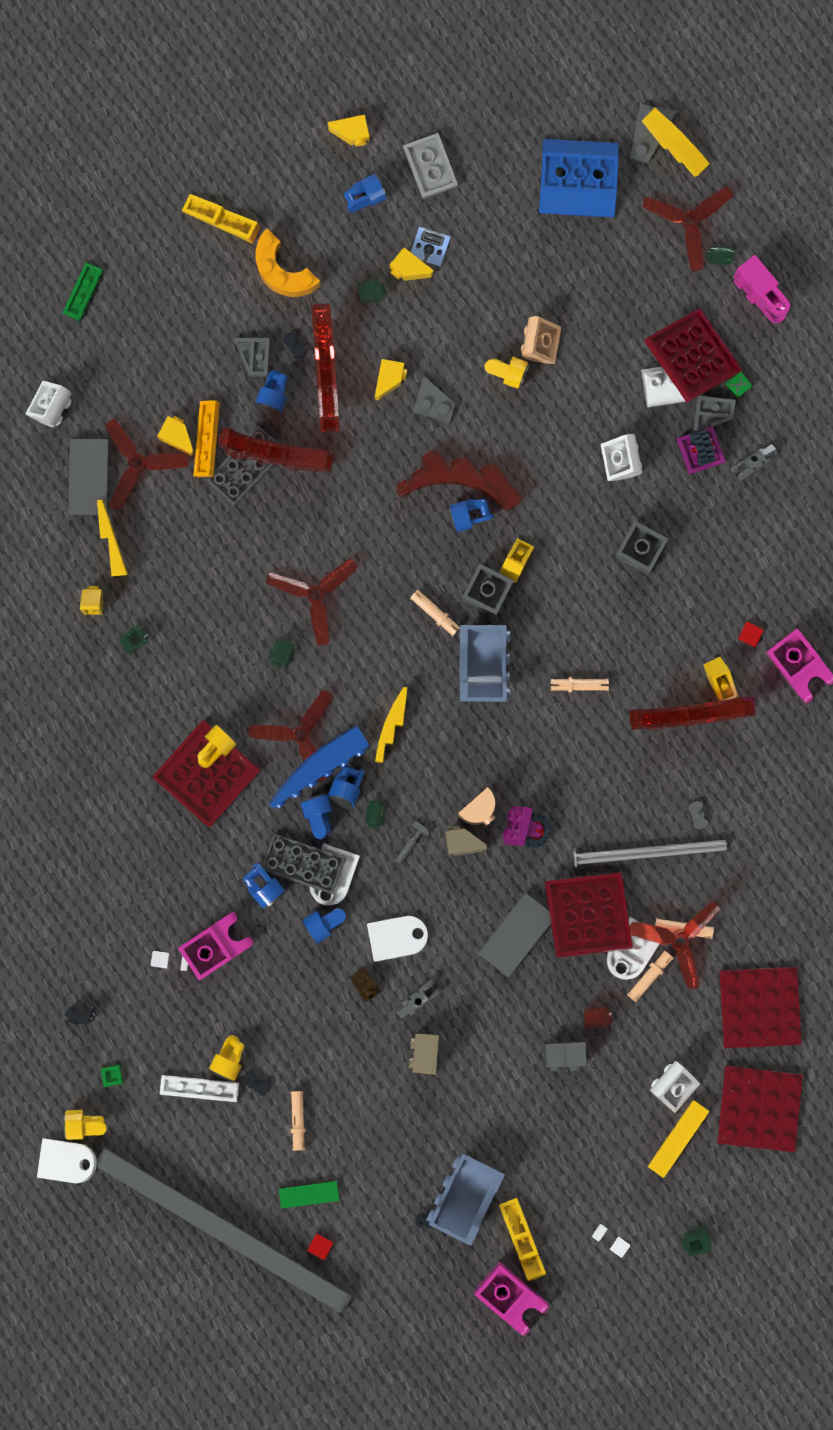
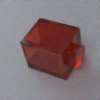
M608 1007L583 1010L585 1029L610 1027L609 1023L613 1022L612 1012L608 1011Z

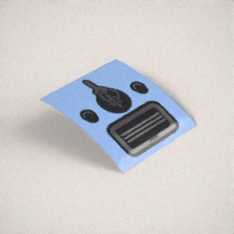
M419 227L411 253L422 261L441 267L450 236Z

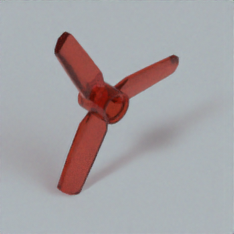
M725 186L697 205L695 211L689 210L685 213L677 207L649 197L645 198L642 207L672 222H681L682 228L686 230L685 242L691 271H698L703 269L701 235L697 229L699 221L711 216L733 197V194ZM691 217L695 220V224L690 225L685 219Z
M115 419L105 424L121 454L128 459L130 467L123 473L109 505L113 509H121L137 481L138 473H142L146 468L154 471L188 466L187 454H151L144 458L136 452V447ZM136 459L142 460V465L138 468L132 466L133 461Z
M352 559L346 560L321 579L319 586L313 585L308 587L303 582L274 573L268 574L266 584L297 597H307L309 603L312 604L310 614L317 645L324 646L329 644L326 610L321 603L324 599V594L332 592L357 570V565ZM312 591H319L321 595L319 599L313 600L310 598V593Z
M322 690L302 717L300 726L290 729L287 726L250 725L248 730L249 737L284 742L292 740L294 743H299V753L303 761H305L316 752L314 745L308 741L310 737L309 730L315 727L331 701L332 695L328 691ZM299 729L304 732L302 740H297L295 737V733ZM323 775L317 779L318 783L324 781L327 777L325 778Z
M712 901L685 925L684 929H677L674 932L664 927L632 922L629 933L632 936L663 945L672 943L673 948L677 950L676 955L688 989H695L699 987V980L692 951L688 948L690 945L689 938L696 936L721 908ZM678 937L686 939L683 943L675 941Z

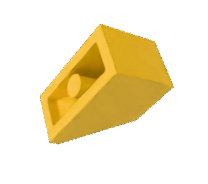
M365 115L328 122L329 131L350 145L363 146L366 142H369Z
M405 248L400 251L390 264V270H392L390 273L395 278H402L404 281L431 278L433 276L434 270Z
M382 359L375 400H380L401 386L402 380H406L407 369H404V363Z
M168 416L157 435L158 439L193 456L194 451L186 426L183 424L184 421L176 416H173V418Z
M517 538L501 568L500 574L514 580V583H516L534 546Z
M88 586L87 589H82L80 610L84 615H103V591L98 589L97 586Z
M721 657L703 664L707 678L721 705L738 697L730 670Z

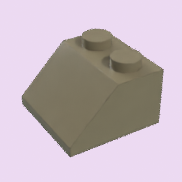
M460 826L449 827V831H445L448 857L487 851L485 843L466 829H460Z
M415 1034V1037H411L410 1049H414V1057H410L409 1068L413 1069L412 1073L436 1075L439 1035Z

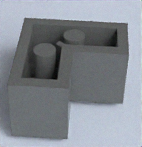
M586 1042L545 1044L546 1067H550V1071H562V1067H570L571 1071L583 1070L582 1066H587Z

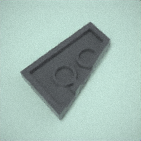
M640 104L630 160L649 163L659 145V142L642 123L645 116L653 108H656L672 122L677 111Z

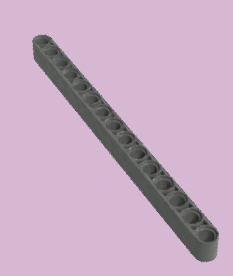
M104 1147L98 1156L96 1167L343 1314L353 1298L351 1294Z

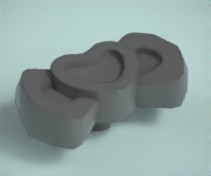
M700 801L690 803L688 809L693 817V827L702 830L708 826L709 822L704 818L702 811L704 804Z

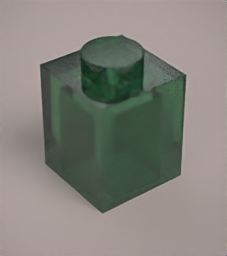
M379 278L357 283L361 306L383 301V295L386 294L384 283L380 284Z
M277 638L268 657V661L271 662L270 665L281 669V667L286 668L295 645Z

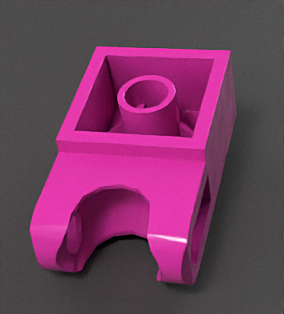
M753 255L737 268L733 277L735 279L734 283L739 289L743 288L747 293V299L752 304L755 303L772 323H780L785 319L790 309V303L777 288L779 285L777 280L757 256Z
M798 628L794 629L765 652L802 701L807 704L813 698L808 689V682L811 678L819 677L826 684H833V674ZM790 651H796V660L789 659L788 656Z
M235 912L228 914L178 947L179 952L199 981L254 944L250 937L238 942L229 938L228 929L237 920ZM202 948L209 950L207 959L200 957V950Z
M500 1261L474 1289L476 1297L523 1336H526L529 1332V1326L522 1318L524 1311L528 1308H534L541 1313H545L550 1308L541 1296ZM505 1287V1293H497L498 1288Z

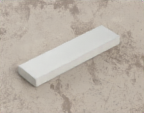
M162 1075L160 1095L237 1102L239 1083Z

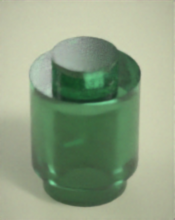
M710 245L709 249H706L705 260L708 261L709 265L727 266L733 263V249H729L727 246Z
M369 801L365 816V824H368V828L379 829L380 826H384L386 811L384 802Z

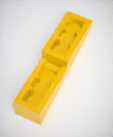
M192 194L189 195L182 209L184 213L252 244L261 228L253 220L225 210L220 205Z
M97 500L100 539L108 538L111 576L128 575L104 500Z
M694 1100L690 1102L647 1167L664 1178L709 1111Z

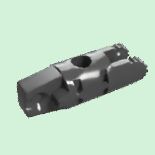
M773 445L764 449L761 448L733 466L730 470L735 474L746 468V470L738 475L737 479L741 482L769 464L772 458L777 455V450Z
M432 978L401 1002L403 1006L396 1013L401 1019L407 1014L412 1016L443 991L438 988L426 996L424 992L435 983ZM416 998L421 999L419 1003H415Z

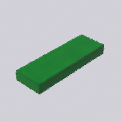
M85 262L62 312L64 315L81 321L103 273V269Z
M337 1181L279 1189L281 1209L339 1201Z

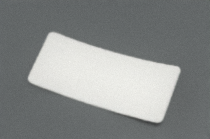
M153 951L151 966L167 968L169 953ZM182 956L180 970L187 971L188 964Z
M600 1224L592 1237L599 1242L607 1228ZM618 1237L610 1250L622 1258L629 1249L630 1244Z

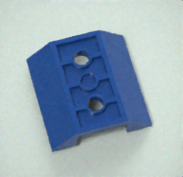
M543 139L539 213L614 218L617 194L618 143ZM558 168H562L566 171V174L563 177H558L555 171ZM594 171H602L604 174L603 178L596 179L593 176Z

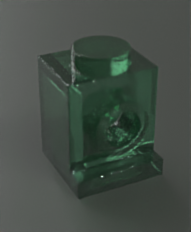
M136 626L118 637V640L126 653L131 656L134 652L148 644L146 640L149 637L143 628L139 630ZM135 637L139 639L137 644L132 643V639Z
M703 1226L702 1229L684 1233V1239H681L684 1251H688L689 1257L712 1251V1243L706 1226Z

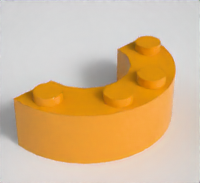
M266 229L260 236L256 247L257 268L264 283L276 293L289 297H300L317 290L321 286L320 280L308 268L301 272L290 273L279 267L276 262V255L281 248V243Z

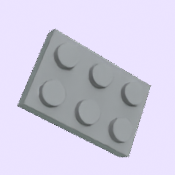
M438 133L403 145L422 199L458 187Z

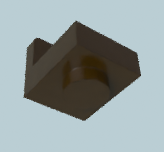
M366 967L349 977L364 1002L374 999L381 993Z

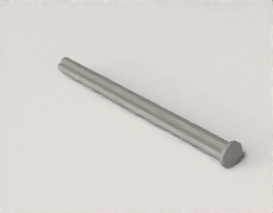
M726 840L580 854L573 852L574 866L577 867V864L724 851L727 850Z

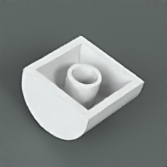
M662 367L641 370L647 407L685 402Z
M42 381L26 415L47 426L55 427V425L57 426L62 422L63 416L61 413L70 406V396L72 393L61 385Z
M626 434L601 444L608 481L631 478L642 473L638 444L634 434Z
M674 1061L673 1064L665 1067L664 1074L660 1079L653 1081L650 1091L676 1113L700 1083L682 1065Z

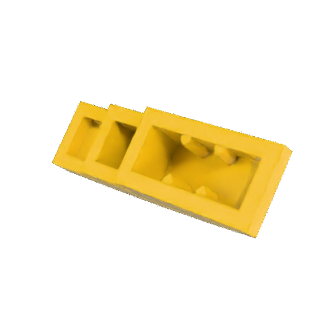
M653 108L642 120V123L664 149H668L679 163H683L694 177H697L710 164L689 139L656 108Z
M403 687L386 718L378 743L376 763H383L385 744L393 745L395 726L403 727L407 687Z
M515 1198L499 1204L528 1282L546 1275L518 1199Z

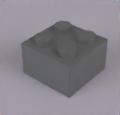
M634 521L615 558L649 575L668 538Z
M479 563L462 597V601L496 617L514 580Z

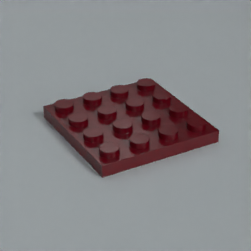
M700 308L644 340L686 403L742 371V368Z
M202 720L152 778L210 828L257 776L260 770L236 748H233L226 756L221 754L210 767H202L198 762L197 756L210 742L205 735L212 729L211 726Z
M622 873L545 881L556 958L633 949Z
M797 967L719 971L724 1048L802 1045Z
M725 1066L717 1143L795 1152L803 1075Z

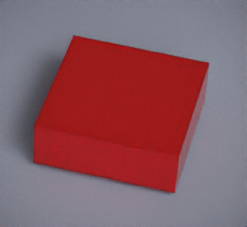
M746 622L738 640L755 648L763 633V629Z
M316 1233L307 1251L325 1260L333 1242Z

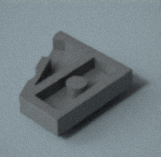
M234 338L248 375L250 377H268L271 339Z
M423 377L413 413L450 423L455 403L427 378Z
M706 396L697 397L693 432L732 420L734 418L736 400Z

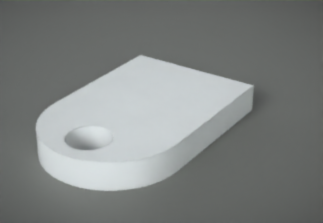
M323 843L321 850L347 858L334 895L331 894V898L328 901L321 899V890L310 887V892L317 902L330 906L338 904L345 898L360 856Z
M404 916L367 924L374 962L416 954L424 948L427 942L428 933L426 926L416 917ZM420 928L423 930L424 935L421 939H415L412 936L414 929Z
M631 917L629 918L633 949L608 952L607 965L610 972L614 976L625 980L635 978L643 971L663 937ZM618 963L626 965L627 970L624 974L617 973L616 965Z
M42 1139L37 1173L38 1178L82 1183L93 1176L97 1160L91 1148L79 1143ZM85 1159L90 1162L88 1170H84L82 1167V1162Z

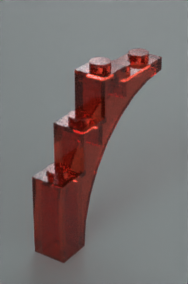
M330 303L312 304L321 432L340 431Z
M222 428V433L219 435L220 447L226 450V454L232 458L255 460L260 464L281 465L289 470L331 473L334 454L328 450L302 448L269 442L241 434L230 428Z
M437 450L433 453L429 451L422 457L421 465L424 467L423 470L419 468L412 474L413 477L410 480H403L396 486L398 488L396 489V494L400 499L426 486L457 484L470 487L484 493L497 502L506 513L522 502V497L495 463L491 466L490 464L484 466L480 470L481 474H479L465 456L463 459L459 457L453 461L450 468Z
M740 697L687 706L630 710L629 721L632 730L660 731L675 727L723 723L756 716L754 697Z

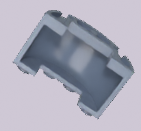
M460 625V702H507V699H510V688H507V684L510 683V672H506V665L510 664V654L506 653V642H510V631H506V625Z
M462 1154L461 1157H456L452 1165L455 1169L451 1177L446 1176L442 1185L445 1189L442 1194L438 1193L434 1204L437 1206L435 1210L431 1209L426 1220L429 1221L430 1226L471 1246L505 1174Z

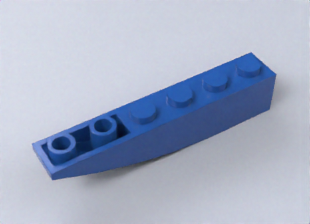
M358 726L351 727L310 755L280 786L268 803L269 807H276V809L286 804V799L291 796L292 798L299 796L302 793V789L306 786L310 788L318 783L317 779L323 775L325 778L335 772L334 768L337 766L343 767L351 762L350 758L354 755L358 757L367 751L365 748L370 745Z

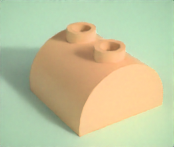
M539 316L529 317L528 324L524 329L525 341L521 346L522 357L534 362L555 364L561 327Z
M487 787L461 810L458 816L468 824L479 825L484 823L487 826L495 819L493 815L495 808L493 793Z

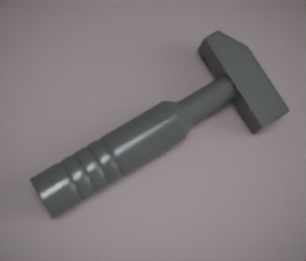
M416 820L412 826L418 829L417 832L409 839L395 859L399 864H402L421 833L429 836L427 828Z

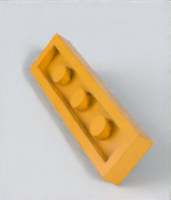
M216 400L200 401L194 465L195 477H214L220 402Z

